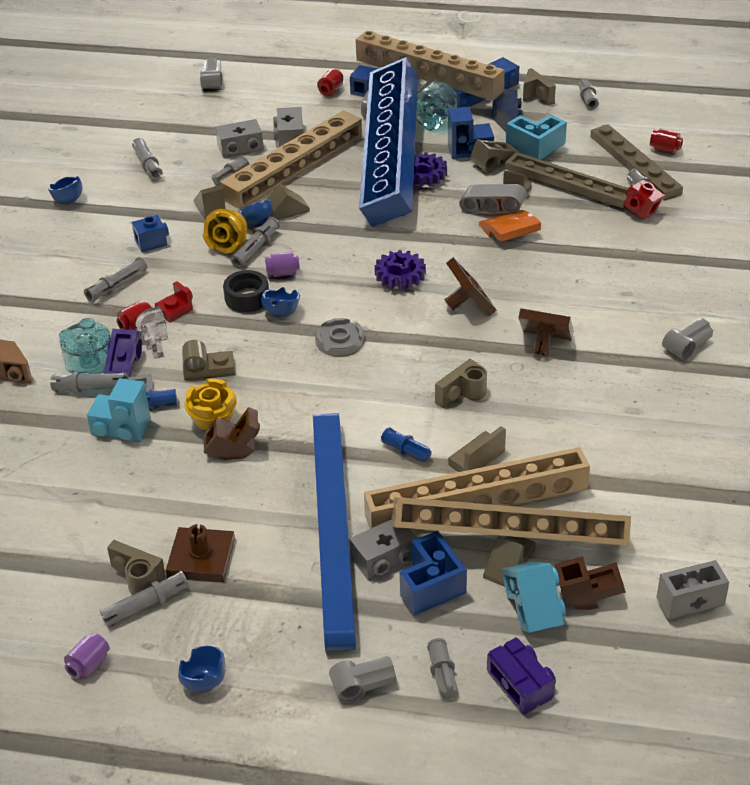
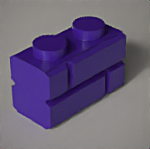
M515 637L506 642L504 646L500 645L489 651L487 654V671L522 713L527 714L536 709L538 705L541 706L553 699L556 683L555 675L549 667H543L538 662L537 655L530 645L525 646L519 638Z

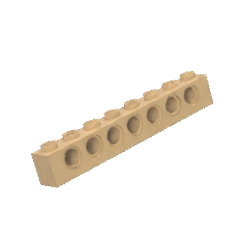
M365 31L355 39L357 61L381 68L407 57L417 73L418 79L492 101L504 92V69L497 68L494 65L465 59L459 55H451L441 50L426 48L424 45L412 44L406 40H398L373 31Z
M343 110L220 181V185L222 184L225 202L241 210L273 191L278 184L283 185L362 137V119Z
M578 447L364 492L365 517L369 529L393 518L394 497L514 506L588 490L590 465L581 448Z
M394 497L392 526L629 546L631 516Z

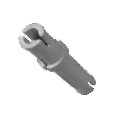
M134 139L132 147L142 161L143 169L148 172L151 179H160L162 177L160 174L163 175V171L159 167L158 159L155 156L153 157L144 139Z
M269 217L261 227H257L253 231V235L231 256V263L235 267L241 268L263 244H267L270 241V236L280 227L279 221L274 217Z
M138 257L114 273L102 276L97 283L84 289L85 297L88 301L94 302L105 294L113 293L115 288L147 270L145 260Z
M74 372L72 375H52L50 380H56V382H50V386L53 391L73 390L74 392H81L84 389H114L119 378L128 380L129 378L126 372L108 374H82Z
M179 571L177 574L160 582L153 581L150 583V587L104 609H100L105 625L110 627L112 624L156 603L162 604L166 602V598L184 589H188L189 584L188 582L185 583L187 579L184 573Z

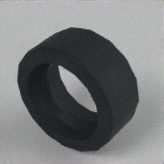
M254 270L235 272L229 275L223 284L226 305L232 310L239 312H251L262 308L261 297L265 290H269L266 276ZM245 288L257 289L255 292L248 294L236 293V291Z

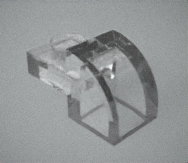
M157 306L144 311L136 320V330L141 337L142 345H145L146 350L152 351L154 359L164 357L161 341L168 340L166 322L161 307Z

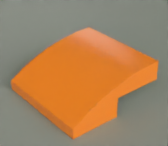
M525 210L479 221V226L489 237L495 236L500 242L541 230V222L533 214Z

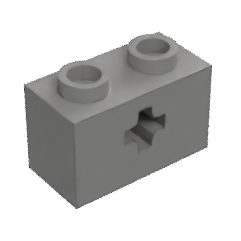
M302 107L277 108V116L273 117L274 141H279V147L303 134Z
M256 119L215 126L217 145L222 157L264 150L262 131Z
M391 519L349 538L350 558L365 578L370 580L385 574L395 567L412 561V541L417 539V537L410 528L393 527Z
M714 560L660 574L656 598L668 619L671 620L725 606L730 582L718 562Z

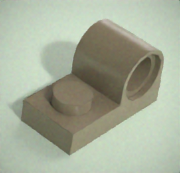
M476 140L471 154V161L485 172L491 173L497 169L501 160L507 161L515 152H520L505 142Z
M189 340L184 343L182 347L184 380L235 375L233 351L207 353L206 346L202 341Z
M468 359L435 383V403L443 408L451 401L456 400L459 395L470 400L484 398L487 393V371L474 360Z
M113 540L107 547L111 567L119 572H125L131 595L150 587V583L153 581L160 582L166 579L162 558Z

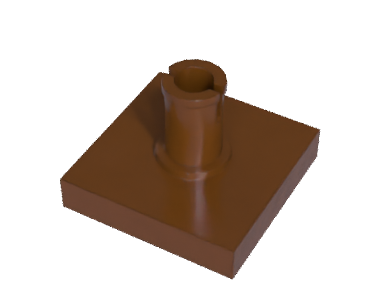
M454 257L451 258L446 264L460 283V287L444 299L447 305L455 311L462 303L471 298L491 316L497 311L479 283Z
M520 308L518 318L523 332L537 334L532 350L533 353L540 355L541 350L542 356H547L551 337L572 341L574 330L571 317Z
M198 524L192 525L189 528L178 527L165 570L167 578L182 571L187 580L224 582L235 541L234 531L206 529L201 524L200 529Z

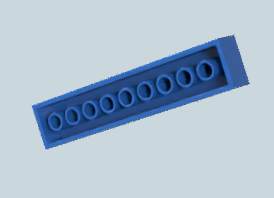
M407 57L370 72L359 209L372 227L412 212L418 75Z

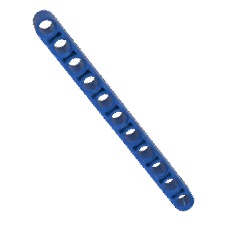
M339 413L313 414L325 652L356 650Z

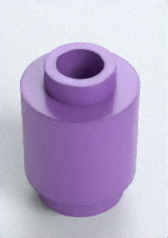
M293 251L270 254V257H265L267 276L296 275V270L300 269L298 255L294 256Z
M97 633L84 636L64 657L67 673L74 678L87 679L107 658V652L110 650L108 642Z

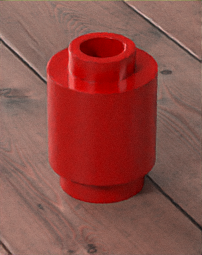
M337 69L328 70L317 83L320 93L325 96H332L343 84L344 77L342 72Z
M662 128L653 130L650 146L654 147V149L675 154L677 150L680 151L682 148L683 138H681L679 132Z
M138 301L119 311L116 322L120 329L138 330L151 322V319L154 318V311L148 302Z

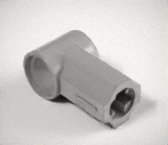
M209 57L204 62V69L200 71L201 89L222 88L221 61L217 60L216 57Z
M702 318L680 331L676 328L668 331L663 338L662 346L681 360H687L694 353L697 346L713 336V329L710 323Z
M388 656L356 665L352 661H341L332 666L329 671L339 701L346 704L358 701L366 691L396 683L394 665Z

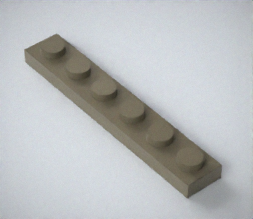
M609 124L591 130L590 137L629 171L637 169L644 177L649 178L654 187L665 195L663 200L683 193V186Z
M515 152L505 162V170L525 175L536 181H542L576 194L591 197L594 200L612 204L615 207H625L623 203L627 197L625 195L627 187Z

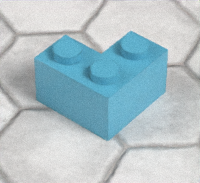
M551 114L537 123L520 115L506 124V143L524 155L541 160L566 144L567 122Z
M119 378L110 396L98 394L87 414L91 435L141 442L151 422L145 383Z
M532 561L501 569L507 598L515 600L521 630L531 633L564 625L563 616L566 615V610L562 598L558 597L556 586H559V576L556 569L552 568V564Z

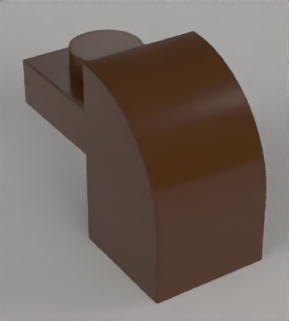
M248 407L236 424L216 417L204 433V453L222 460L242 459L253 453L255 450L254 438L260 430L258 410Z
M582 556L554 564L559 576V585L564 600L573 608L581 610L599 608L598 600L626 593L617 563L587 571Z

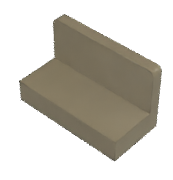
M500 426L491 434L484 431L448 458V465L457 472L485 467L505 452L506 429Z

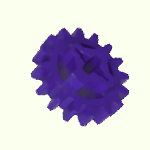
M425 152L424 155L416 153L414 156L413 186L420 184V187H423L424 184H427L431 187L433 183L440 184V180H445V176H447V161H443L442 156L436 157L435 153L428 155V152Z
M401 250L394 253L389 251L388 256L382 254L381 259H377L376 265H374L376 280L381 281L382 286L390 285V289H393L395 286L399 290H402L403 287L411 289L412 284L420 285V280L425 279L426 264H424V259L419 258V254L411 255L409 250L406 253H402Z

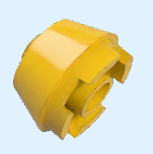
M216 209L209 213L204 221L203 239L212 250L216 249L225 254L236 252L245 242L247 223L245 218L237 211Z
M206 379L205 384L194 387V384L190 386L186 392L184 407L196 426L207 431L216 417L228 422L231 421L237 404V397L227 387V382L220 379Z

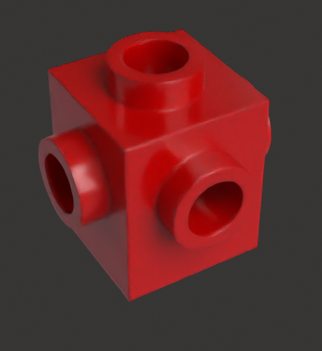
M643 180L635 185L632 184L625 193L627 197L623 205L629 208L633 214L646 219L656 213L665 195L655 189L653 184Z

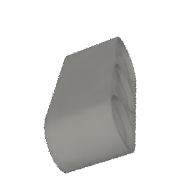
M519 184L470 185L460 199L459 206L468 214H513L520 210L527 197V191Z

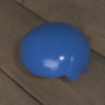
M78 176L76 178L64 177L55 184H50L48 191L55 201L60 204H69L81 196L83 185Z
M265 199L263 202L250 204L243 210L239 209L238 212L245 218L248 226L258 227L262 226L272 216L273 209L271 201Z
M281 287L277 291L265 290L261 297V304L269 314L276 317H287L295 312L301 295L296 289L292 293H287L285 287Z
M210 645L193 648L190 659L186 662L184 660L180 661L179 682L189 691L200 693L211 691L224 679L226 672L224 653L218 647Z

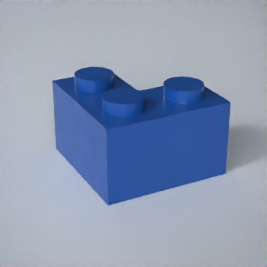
M469 107L448 109V148L452 159L471 157L476 140L494 141V134L490 123L473 125L474 120Z
M439 531L412 541L413 566L400 571L399 578L400 596L413 615H417L467 593V569Z

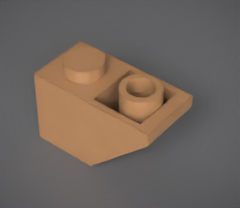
M0 339V379L31 383L32 376L28 361L14 341Z

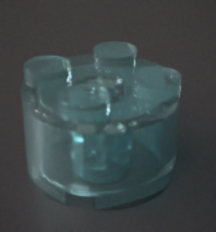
M428 81L417 92L416 121L428 131L443 127L448 121V109L458 108L457 94L446 82Z
M84 318L79 323L59 333L65 368L69 373L102 374L104 372L111 338L110 331L106 326L94 322L92 318Z

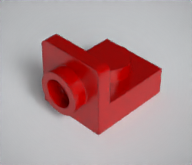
M178 281L173 283L174 294L155 303L156 312L168 322L193 310L191 290Z

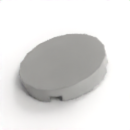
M334 318L321 324L322 327L319 330L317 328L315 331L316 346L327 355L347 356L354 354L364 344L363 328L357 322L356 324L351 323L350 319Z

